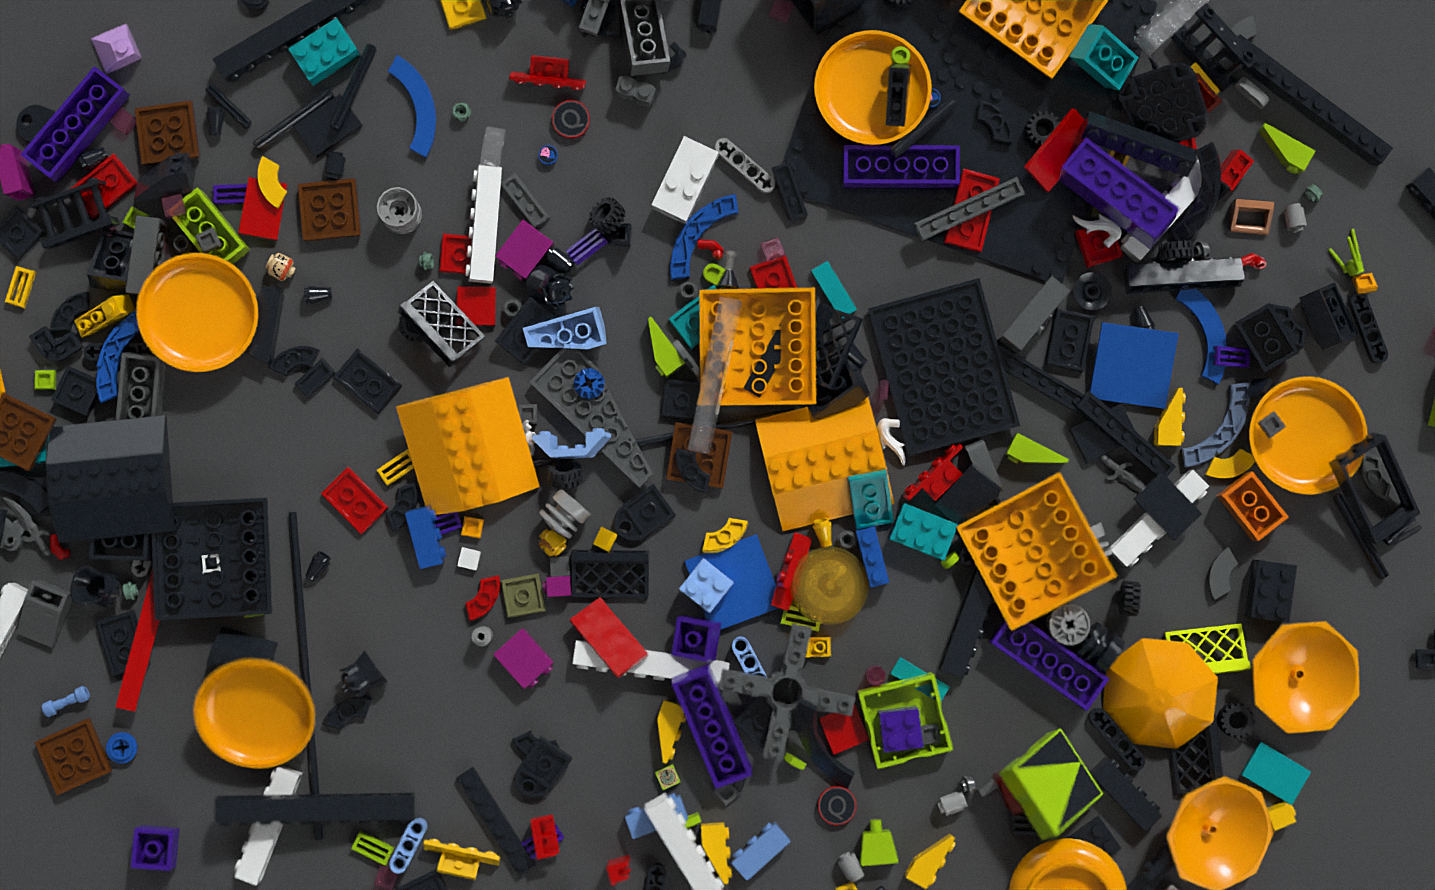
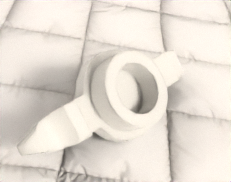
M525 420L522 425L532 457L535 451L534 443H536L532 439V435H536V433L530 431L532 427L529 425V420Z

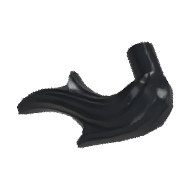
M675 41L669 46L675 54L670 57L668 71L681 66L687 57L685 51Z

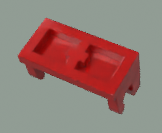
M1241 149L1231 150L1221 164L1222 181L1231 187L1230 191L1234 190L1254 162Z
M553 814L532 818L530 821L537 859L555 856L560 853Z
M630 855L608 861L607 869L611 885H616V882L629 878L630 875L628 873L631 871V868L626 869V867L629 866Z

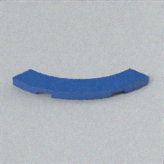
M397 55L388 72L407 88L416 109V131L409 148L427 158L435 139L437 123L434 100L426 82L418 71Z
M736 194L712 201L699 209L688 220L687 224L684 225L676 239L672 252L671 280L690 278L691 255L701 235L715 222L725 217L739 214Z
M1197 289L1180 290L1175 300L1182 303L1197 317L1207 343L1206 360L1201 376L1219 384L1225 366H1213L1212 362L1215 361V358H1213V354H1215L1213 346L1227 347L1226 335L1221 319L1209 300ZM1221 351L1220 354L1227 355V351ZM1220 359V361L1226 362V359Z
M137 310L126 316L127 318L112 330L100 352L96 378L100 403L118 398L117 373L122 353L130 341L140 333Z

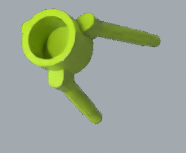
M1351 229L1352 241L1350 237H1347L1352 259L1346 261V266L1331 248L1328 249L1332 257L1342 268L1343 273H1348L1350 277L1365 271L1354 229Z

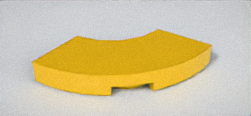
M262 156L258 166V183L266 199L273 206L279 208L288 193L281 187L278 181L280 165Z
M1238 449L1233 456L1227 459L1212 458L1205 475L1223 479L1235 477L1247 471L1255 463L1252 454Z
M729 518L721 530L706 533L702 549L703 553H718L735 545L744 535L748 521Z

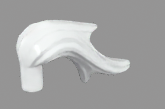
M1099 214V219L1094 221H1086L1073 216L1077 224L1087 229V233L1094 230L1108 232L1110 236L1103 242L1108 248L1121 237V228L1101 214Z
M884 418L877 425L882 448L890 447L904 466L906 459L902 447L905 444L895 440L889 429L890 427H899L900 420Z

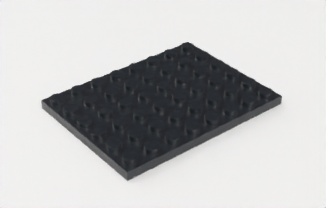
M980 278L868 308L898 420H900V428L908 456L1020 426Z

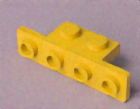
M435 839L424 840L423 849L442 853L437 872L475 880L480 862L497 866L500 863V857L494 852L487 851L482 853L472 847L464 849L454 843H448V845L441 844L440 841Z

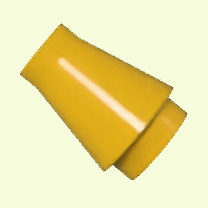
M828 518L814 520L813 529L821 547L831 546V522H829Z

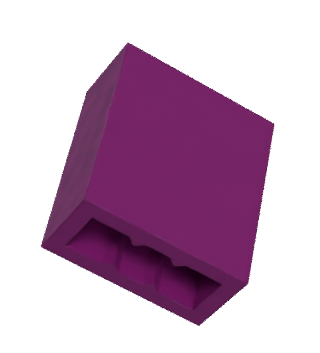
M11 144L0 145V181L4 195L17 201L35 197L36 194L28 162L20 155L23 151Z
M522 220L495 256L500 266L505 269L509 267L514 271L512 274L519 280L524 278L527 281L532 270L542 263L547 252L555 244L525 220Z
M525 628L518 631L493 654L524 689L527 686L531 689L539 681L537 679L542 673L546 675L553 669L551 666L554 663L553 659Z

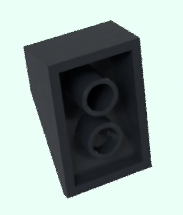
M175 153L138 178L134 196L135 202L192 192L195 169L189 153Z
M112 229L102 231L87 273L90 287L129 294L126 292L131 258L130 242L133 240L134 233Z
M846 358L834 389L831 390L816 384V404L807 405L813 419L816 420L854 407L871 394L859 367ZM831 372L822 376L823 381L829 384L832 378Z

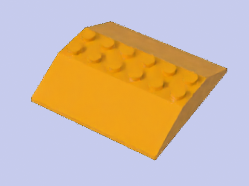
M966 0L958 12L1052 79L1077 45L1088 24L1093 23L1108 0Z
M815 288L699 290L700 390L712 336L714 337L700 403L701 406L718 405L731 340L734 342L720 405L816 404ZM776 330H781V345H774V349H781V361L779 364L774 365V368H776L768 384L761 378L755 379L752 383L753 391L761 394L759 398L744 389V385L752 372L763 374L767 370L766 362L760 358L766 352L767 346ZM758 361H762L765 365V369L762 372L754 370ZM758 380L765 383L764 390L760 392L754 389V383Z
M509 377L396 406L425 506L430 505L431 509L435 510L436 515L465 511L500 502L540 487Z
M868 397L854 407L816 420L813 419L808 407L755 420L782 531L814 524V520L821 518L831 520L852 515L853 508L848 477L886 470L887 472ZM888 477V484H889V491H890V498H891V505H892V504H894V499H893L892 490H891V486H890V481H889V477Z
M1060 472L956 527L1011 631L1116 577L1113 568Z

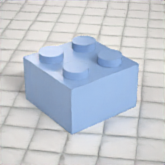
M703 558L679 589L710 613L734 582Z

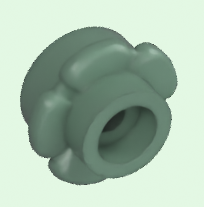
M466 103L454 105L453 117L459 121L467 120V117L471 115L469 106Z
M1314 184L1306 187V197L1312 202L1314 200L1320 201V197L1323 196L1322 191Z
M425 251L423 255H420V267H423L424 270L434 267L432 253Z
M132 582L123 585L126 600H135V596L138 595L137 585L132 584Z

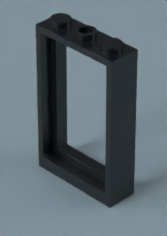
M1370 433L1365 436L1364 440L1353 444L1349 450L1338 454L1329 463L1364 541L1377 544L1421 514L1386 435ZM1376 446L1402 507L1372 527L1346 470V466Z

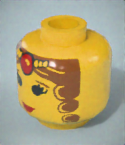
M545 529L539 535L541 540L538 545L548 556L555 555L557 557L567 547L565 545L567 539L553 529L550 531Z

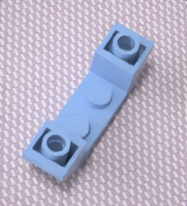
M595 428L593 432H586V445H575V448L568 449V446H558V437L551 435L549 431H541L539 435H532V439L541 449L554 459L593 458L611 438V434L604 432V429Z

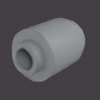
M1297 203L1286 206L1284 215L1287 230H1292V233L1304 231L1307 223L1301 204Z
M478 627L472 633V640L478 646L488 645L493 640V632L489 627ZM479 633L485 635L484 640L479 639Z
M954 792L940 797V802L937 803L941 814L945 813L946 816L964 810L963 808L967 807V802L962 792Z
M846 852L839 856L840 860L837 863L847 879L854 882L864 876L863 867L854 853Z

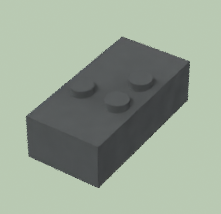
M619 0L618 9L630 76L668 72L670 57L659 0Z
M136 216L134 237L130 242L131 258L126 292L136 297H139L141 288L149 275L166 260L170 224L160 218Z
M1051 276L1043 283L998 340L1015 354L1021 351L1032 337L1035 338L1036 335L1040 334L1044 329L1042 324L1050 320L1053 316L1052 312L1070 290Z
M134 352L122 353L116 420L162 416L166 362L156 355Z

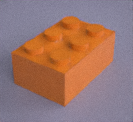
M1253 471L1246 472L1217 495L1252 541L1261 540L1288 518V515Z

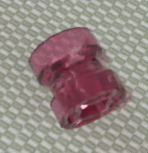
M872 665L866 670V679L872 685H881L885 681L886 672L880 666Z

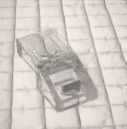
M487 126L480 165L499 167L506 129Z

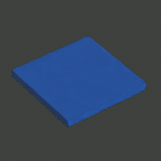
M1101 322L1089 391L1099 400L1165 409L1179 333Z
M757 534L739 540L727 550L718 553H704L685 561L690 575L704 558L734 582L710 613L702 607L707 620L721 622L720 630L777 609V607L770 604L776 584Z

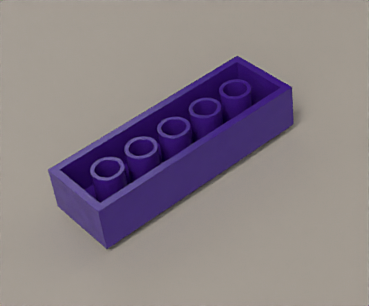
M94 66L20 155L58 183L78 159L77 157L85 151L129 98L130 94Z
M844 145L843 187L957 188L960 184V145H911L899 157H894L890 154V148L894 145Z
M1004 619L988 641L1086 711H1088L1109 680L1105 675L1030 622L1011 631L1007 621Z
M710 664L674 676L672 685L715 788L717 789L752 776V765L721 690L718 688V683Z

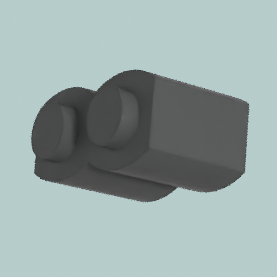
M628 76L619 77L615 88L617 96L627 101L634 100L637 104L644 107H652L656 97V88L646 82H637Z

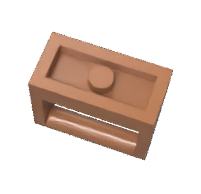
M1235 199L1231 202L1229 231L1268 235L1274 211V202ZM1238 211L1263 212L1264 227L1236 225Z

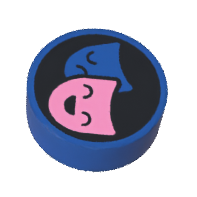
M934 88L931 90L928 108L936 107L941 99L940 93Z
M551 145L543 146L539 151L540 161L545 165L554 164L558 159L557 150Z

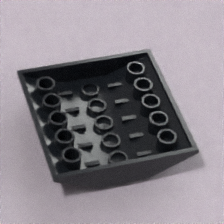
M166 415L56 426L52 428L49 434L46 471L49 506L59 543L175 531Z
M268 498L174 502L175 531L152 533L155 620L272 614ZM212 554H219L220 562L218 564L216 557L210 558ZM208 555L205 558L206 570L217 569V566L220 565L221 571L214 570L203 574L202 556Z

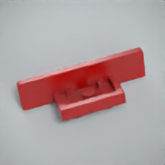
M531 55L530 74L511 72L509 75V80H514V83L518 84L533 82V85L536 86L551 84L554 88L569 86L573 90H581L585 88L587 80L568 78L569 59Z
M958 443L949 445L945 450L946 453L941 458H936L931 464L932 467L928 471H923L918 476L919 480L914 485L910 484L904 490L905 494L902 497L909 501L922 488L936 501L962 475L950 460L963 446Z
M799 533L793 534L788 552L783 558L782 570L777 576V585L770 603L771 606L785 611L790 609L812 538Z

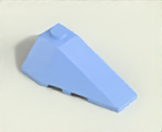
M593 307L523 328L528 347L591 349L607 344L605 325L600 307Z

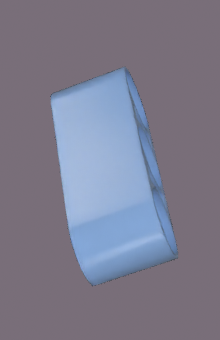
M736 637L732 642V648L744 672L767 677L748 640L745 637ZM739 640H743L746 643V648L742 651L735 648V643ZM748 657H752L755 660V665L751 668L744 665V661Z
M416 818L408 825L390 861V868L393 872L402 873L410 865L428 828V824L423 818ZM415 823L420 824L422 832L414 831L413 825ZM405 841H411L413 843L412 850H408L405 848ZM397 858L404 861V867L396 865Z

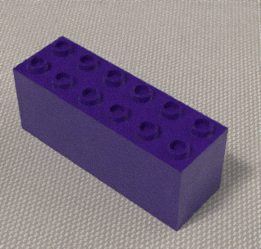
M1087 138L1061 168L1060 182L1149 249L1154 246L1172 224L1180 209Z

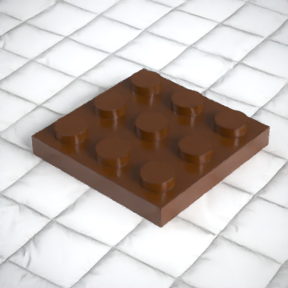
M191 100L134 108L141 163L143 166L159 164L175 153H189L191 159L200 158L194 106Z
M355 178L298 184L303 241L361 236L357 182Z
M2 393L0 397V457L31 471L57 418L6 393Z
M675 422L666 479L686 482L681 476L676 463V449L680 448L696 452L698 466L704 472L710 474L708 486L723 488L732 431Z
M91 718L34 742L56 795L112 772Z

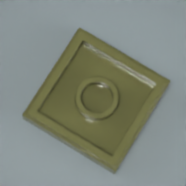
M540 573L501 580L508 618L546 611Z

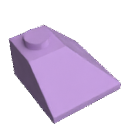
M127 24L91 39L107 74L142 59Z

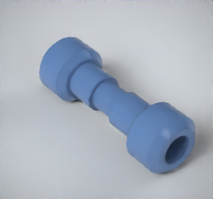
M81 686L76 688L74 693L54 702L49 700L43 703L41 707L42 712L45 716L51 717L56 715L57 711L66 705L76 702L83 703L89 700L90 693L86 687Z

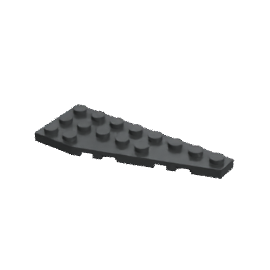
M562 348L530 381V384L585 436L586 432H593L595 428L604 429V432L610 433L611 438L600 451L641 488L653 473L606 384L602 393L592 399L583 398L575 391L573 382L576 374L582 369L592 368L598 370V368L578 349ZM586 376V383L583 386H588L589 388H591V390H593L592 383L595 380H589V378H587Z

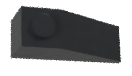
M891 64L889 67L885 125L905 127L911 65Z

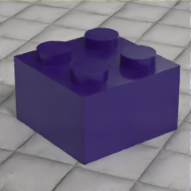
M687 615L677 617L672 655L704 662L715 661L721 622Z
M917 706L878 710L882 749L884 752L923 747L919 708Z
M140 825L134 828L131 868L168 871L175 868L177 865L180 828Z

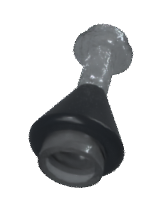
M725 251V254H723V257H727L726 270L717 284V287L720 289H739L733 272L734 258H738L736 251Z

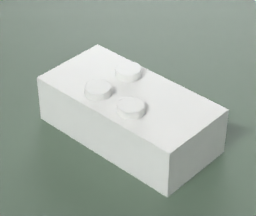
M684 136L654 198L652 209L687 224L717 162L719 152Z

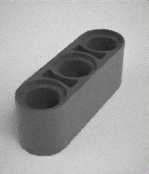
M979 440L964 446L970 465L973 463L1002 488L1000 491L1002 492V484L985 442Z

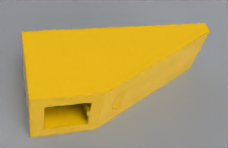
M129 294L112 296L74 321L81 337L84 338L127 318L126 316L136 309Z
M1183 388L1174 389L1165 409L1155 424L1154 446L1177 447L1181 446V442H1184L1182 423L1185 421V413L1182 412V404H1185L1186 396L1183 393Z
M664 699L657 720L663 762L667 763L668 759H673L676 749L672 747L674 741H679L682 730H679L681 722L685 723L686 716L680 704Z
M724 822L701 824L702 846L723 883L728 884V878H732L731 866H727V859H730V847H726L725 840L729 839V827H725Z
M949 833L916 855L904 873L905 877L927 889L928 885L932 886L936 879V871L945 864V855L947 852H951L955 846V837Z

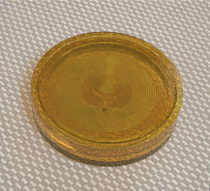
M823 547L808 552L799 560L790 586V593L796 608L809 620L820 624H839L853 618L863 607L868 595V578L862 563L852 553L842 548Z

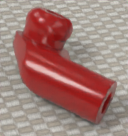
M698 240V249H710L713 252L712 256L714 259L719 260L722 258L724 249L715 240Z
M1254 253L1241 257L1243 267L1246 265L1256 269H1264L1266 267L1264 258Z
M57 534L50 535L51 552L60 560H63V558L68 559L70 557V550L63 549L60 546Z

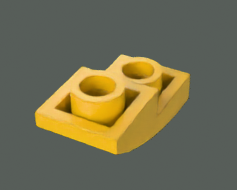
M831 637L809 638L805 657L831 656Z

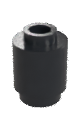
M332 151L331 154H327L324 173H326L325 178L332 180L341 179L346 158L342 157L343 153Z
M558 247L555 249L551 248L545 255L547 258L546 263L559 273L566 275L574 265V262L571 260L572 258Z

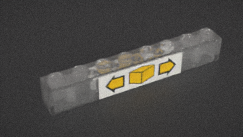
M720 297L688 450L710 453L742 304L739 300Z

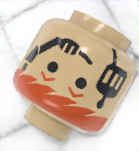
M281 253L271 255L265 267L268 269V275L280 281L286 280L287 277L291 278L296 269L293 267V259Z

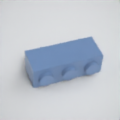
M675 793L667 795L668 798L672 797L677 806L675 808L678 814L681 813L685 820L688 819L681 795L676 796ZM639 806L628 810V814L625 815L633 839L657 830L646 813L645 807L639 809Z
M775 821L772 824L770 822L761 829L762 833L758 837L755 835L746 842L748 846L743 850L739 848L732 855L731 863L746 880L750 879L791 842L790 838Z

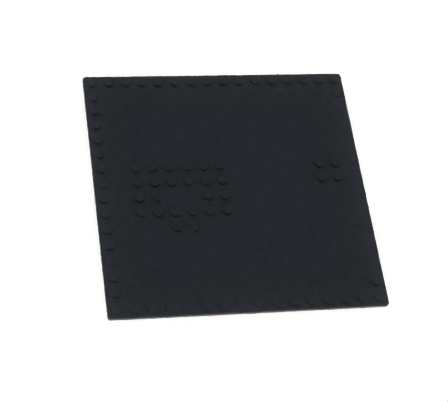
M867 0L856 10L830 26L783 163L790 161L801 196L916 237L919 236L913 225L914 223L953 206L957 188L843 187L844 145L864 144H859L842 137L823 118L816 102L814 89L818 66L825 53L836 42L850 34L876 30L897 35L909 42L920 53L928 67L931 86L940 93L941 99L939 104L934 108H928L920 123L950 97H953L958 102L955 109L913 145H960V176L962 169H967L1000 178L998 185L1018 177L1025 193L1021 197L992 209L982 252L980 253L944 243L946 231L926 240L1044 281L1053 276L1062 284L1077 243L1075 232L1082 228V226L1074 221L1073 216L1084 220L1090 204L1059 180L1049 192H1046L1028 173L1024 166L1041 146L1035 147L1034 143L1030 144V140L1026 138L1025 126L1032 115L1037 114L1039 111L1042 113L1048 111L1049 114L1052 112L1054 117L1057 116L1059 118L1058 122H1061L1071 109H1076L1083 119H1085L1088 111L1118 121L1123 108L1122 102H1119L1121 88L1120 90L1105 88L1069 56L1054 77L1050 79L958 11L966 0H913L911 4L909 3L906 7L903 5L901 8H898V5L893 7L892 3H887V0ZM1108 0L1092 24L1104 26L1140 58L1157 8V2L1154 0ZM959 55H961V57L963 58L962 63L959 60L953 63L954 60L957 57H959ZM1139 58L1125 81L1131 78V74L1134 75ZM946 64H951L950 67L955 75L963 70L970 71L962 76H958L956 80H953V76L948 70ZM980 100L995 105L1004 114L1012 129V144L992 142V133L989 127L983 122L976 120ZM1039 123L1036 126V132L1040 136H1047L1050 133V127L1046 123ZM902 138L882 145H895ZM1097 145L1106 153L1108 152V148Z

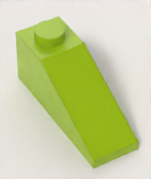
M1266 123L1263 124L1258 131L1280 163L1287 167L1286 170L1293 174H1300L1305 171L1315 150Z
M649 317L655 362L657 363L655 368L661 376L665 374L666 377H669L684 366L685 362L654 319Z
M1019 433L1014 434L1004 453L1008 456L1007 459L1015 464H1018V462L1064 464L1069 460Z

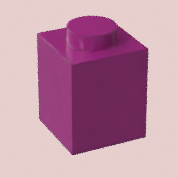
M571 576L546 577V581H543L544 593H547V597L572 595Z

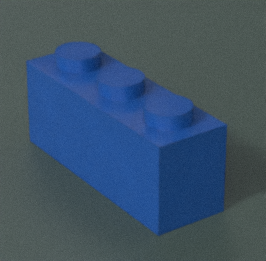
M429 505L407 511L405 515L419 568L442 564L447 554L445 547H441L440 539H442L440 529L436 528L435 521L437 516L435 510L431 509Z
M875 526L854 531L868 586L875 587L889 583Z

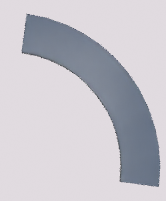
M1250 382L1229 385V405L1222 423L1211 436L1201 443L1181 449L1183 468L1195 466L1214 458L1235 440L1245 423L1248 407L1250 406V397L1246 393Z

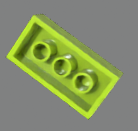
M198 187L167 211L200 253H203L195 236L212 227L215 229L222 246L207 254L222 258L233 265L250 251V248L212 201Z

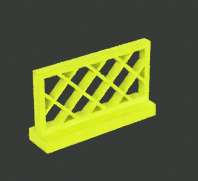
M1242 623L1164 633L1165 640L1171 641L1170 636L1177 635L1183 640L1182 642H1186L1193 647L1195 652L1201 653L1205 657L1204 662L1207 659L1211 662L1206 664L1214 674L1251 669L1246 652ZM1230 629H1237L1238 638L1235 642L1226 636ZM1211 631L1221 635L1216 644L1207 638ZM1193 633L1202 638L1197 646L1188 640ZM1223 638L1233 644L1227 652L1218 646ZM1204 640L1213 646L1208 655L1199 649ZM1234 647L1241 651L1242 659H1235L1229 655ZM1215 649L1224 654L1221 661H1215L1210 657Z

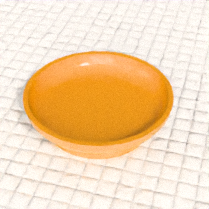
M869 30L856 32L842 38L825 53L816 72L814 89L818 108L825 121L834 131L842 137L859 144L882 145L904 137L920 123L930 103L932 86L930 73L924 59L909 42L888 32ZM899 46L909 50L910 60L907 65H911L905 127L885 125L889 67L893 64L890 56L893 49Z
M190 253L165 261L149 275L139 293L137 321L144 341L157 357L178 369L205 372L219 369L233 362L249 346L257 327L258 305L252 286L238 268L217 256Z
M1297 377L1284 381L1272 388L1258 403L1252 415L1249 428L1251 452L1260 470L1278 486L1300 494H1320L1339 487L1329 463L1338 454L1346 452L1353 444L1361 442L1368 435L1364 415L1355 399L1339 385L1317 377ZM1272 411H1275L1286 427L1273 437L1268 438L1257 423ZM1365 454L1346 466L1350 477L1359 468Z
M243 659L220 667L205 680L195 699L194 719L197 730L205 744L222 759L242 767L269 768L291 760L303 750L310 740L314 729L315 710L308 689L293 672L271 661Z
M1065 838L1045 842L1028 852L1015 868L1009 884V890H1127L1121 870L1106 852L1089 842Z

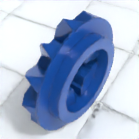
M592 368L582 369L576 374L573 382L577 394L586 399L599 396L605 385L602 374ZM586 376L587 378H589V380H595L592 383L593 390H591V388H589L588 386H583L586 383Z
M119 732L109 738L106 751L109 758L114 762L126 763L131 761L137 754L138 744L135 737L129 733ZM121 742H123V745L129 746V748L124 750V753H122V750L115 749L121 745Z

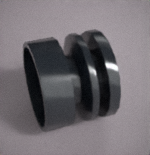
M1095 622L1090 627L1087 637L1076 646L1074 654L1078 657L1082 656V660L1085 662L1093 657L1091 666L1103 674L1119 657L1124 648L1125 641L1116 634H1112L1106 639L1108 629L1105 627L1101 629L1102 625L1099 622Z

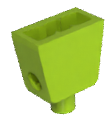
M881 819L870 820V831L862 832L861 866L898 863L890 830H882Z

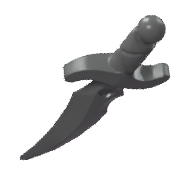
M1106 455L1100 457L1101 462H1104L1106 466L1114 471L1111 476H1106V479L1113 480L1119 477L1121 482L1127 483L1131 489L1140 492L1146 486L1134 473L1127 472L1124 469L1127 466H1132V463L1125 462L1118 465Z
M4 497L3 500L15 512L23 529L31 535V537H21L22 540L26 542L35 541L39 549L43 551V554L49 556L51 551L47 549L48 546L41 536L43 534L50 535L51 532L48 530L38 531L37 525L33 523L31 516L19 504Z

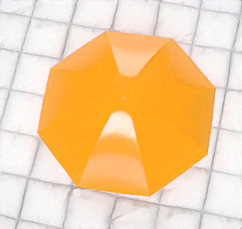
M1326 621L1282 625L1253 659L1255 705L1286 733L1330 730L1359 696L1358 651Z
M1141 638L1120 654L1113 665L1106 671V677L1109 680L1104 686L1103 710L1106 711L1133 744L1178 749L1213 722L1218 678L1188 643Z
M1222 777L1185 795L1167 839L1180 878L1210 890H1224L1256 874L1274 831L1262 793L1242 783Z

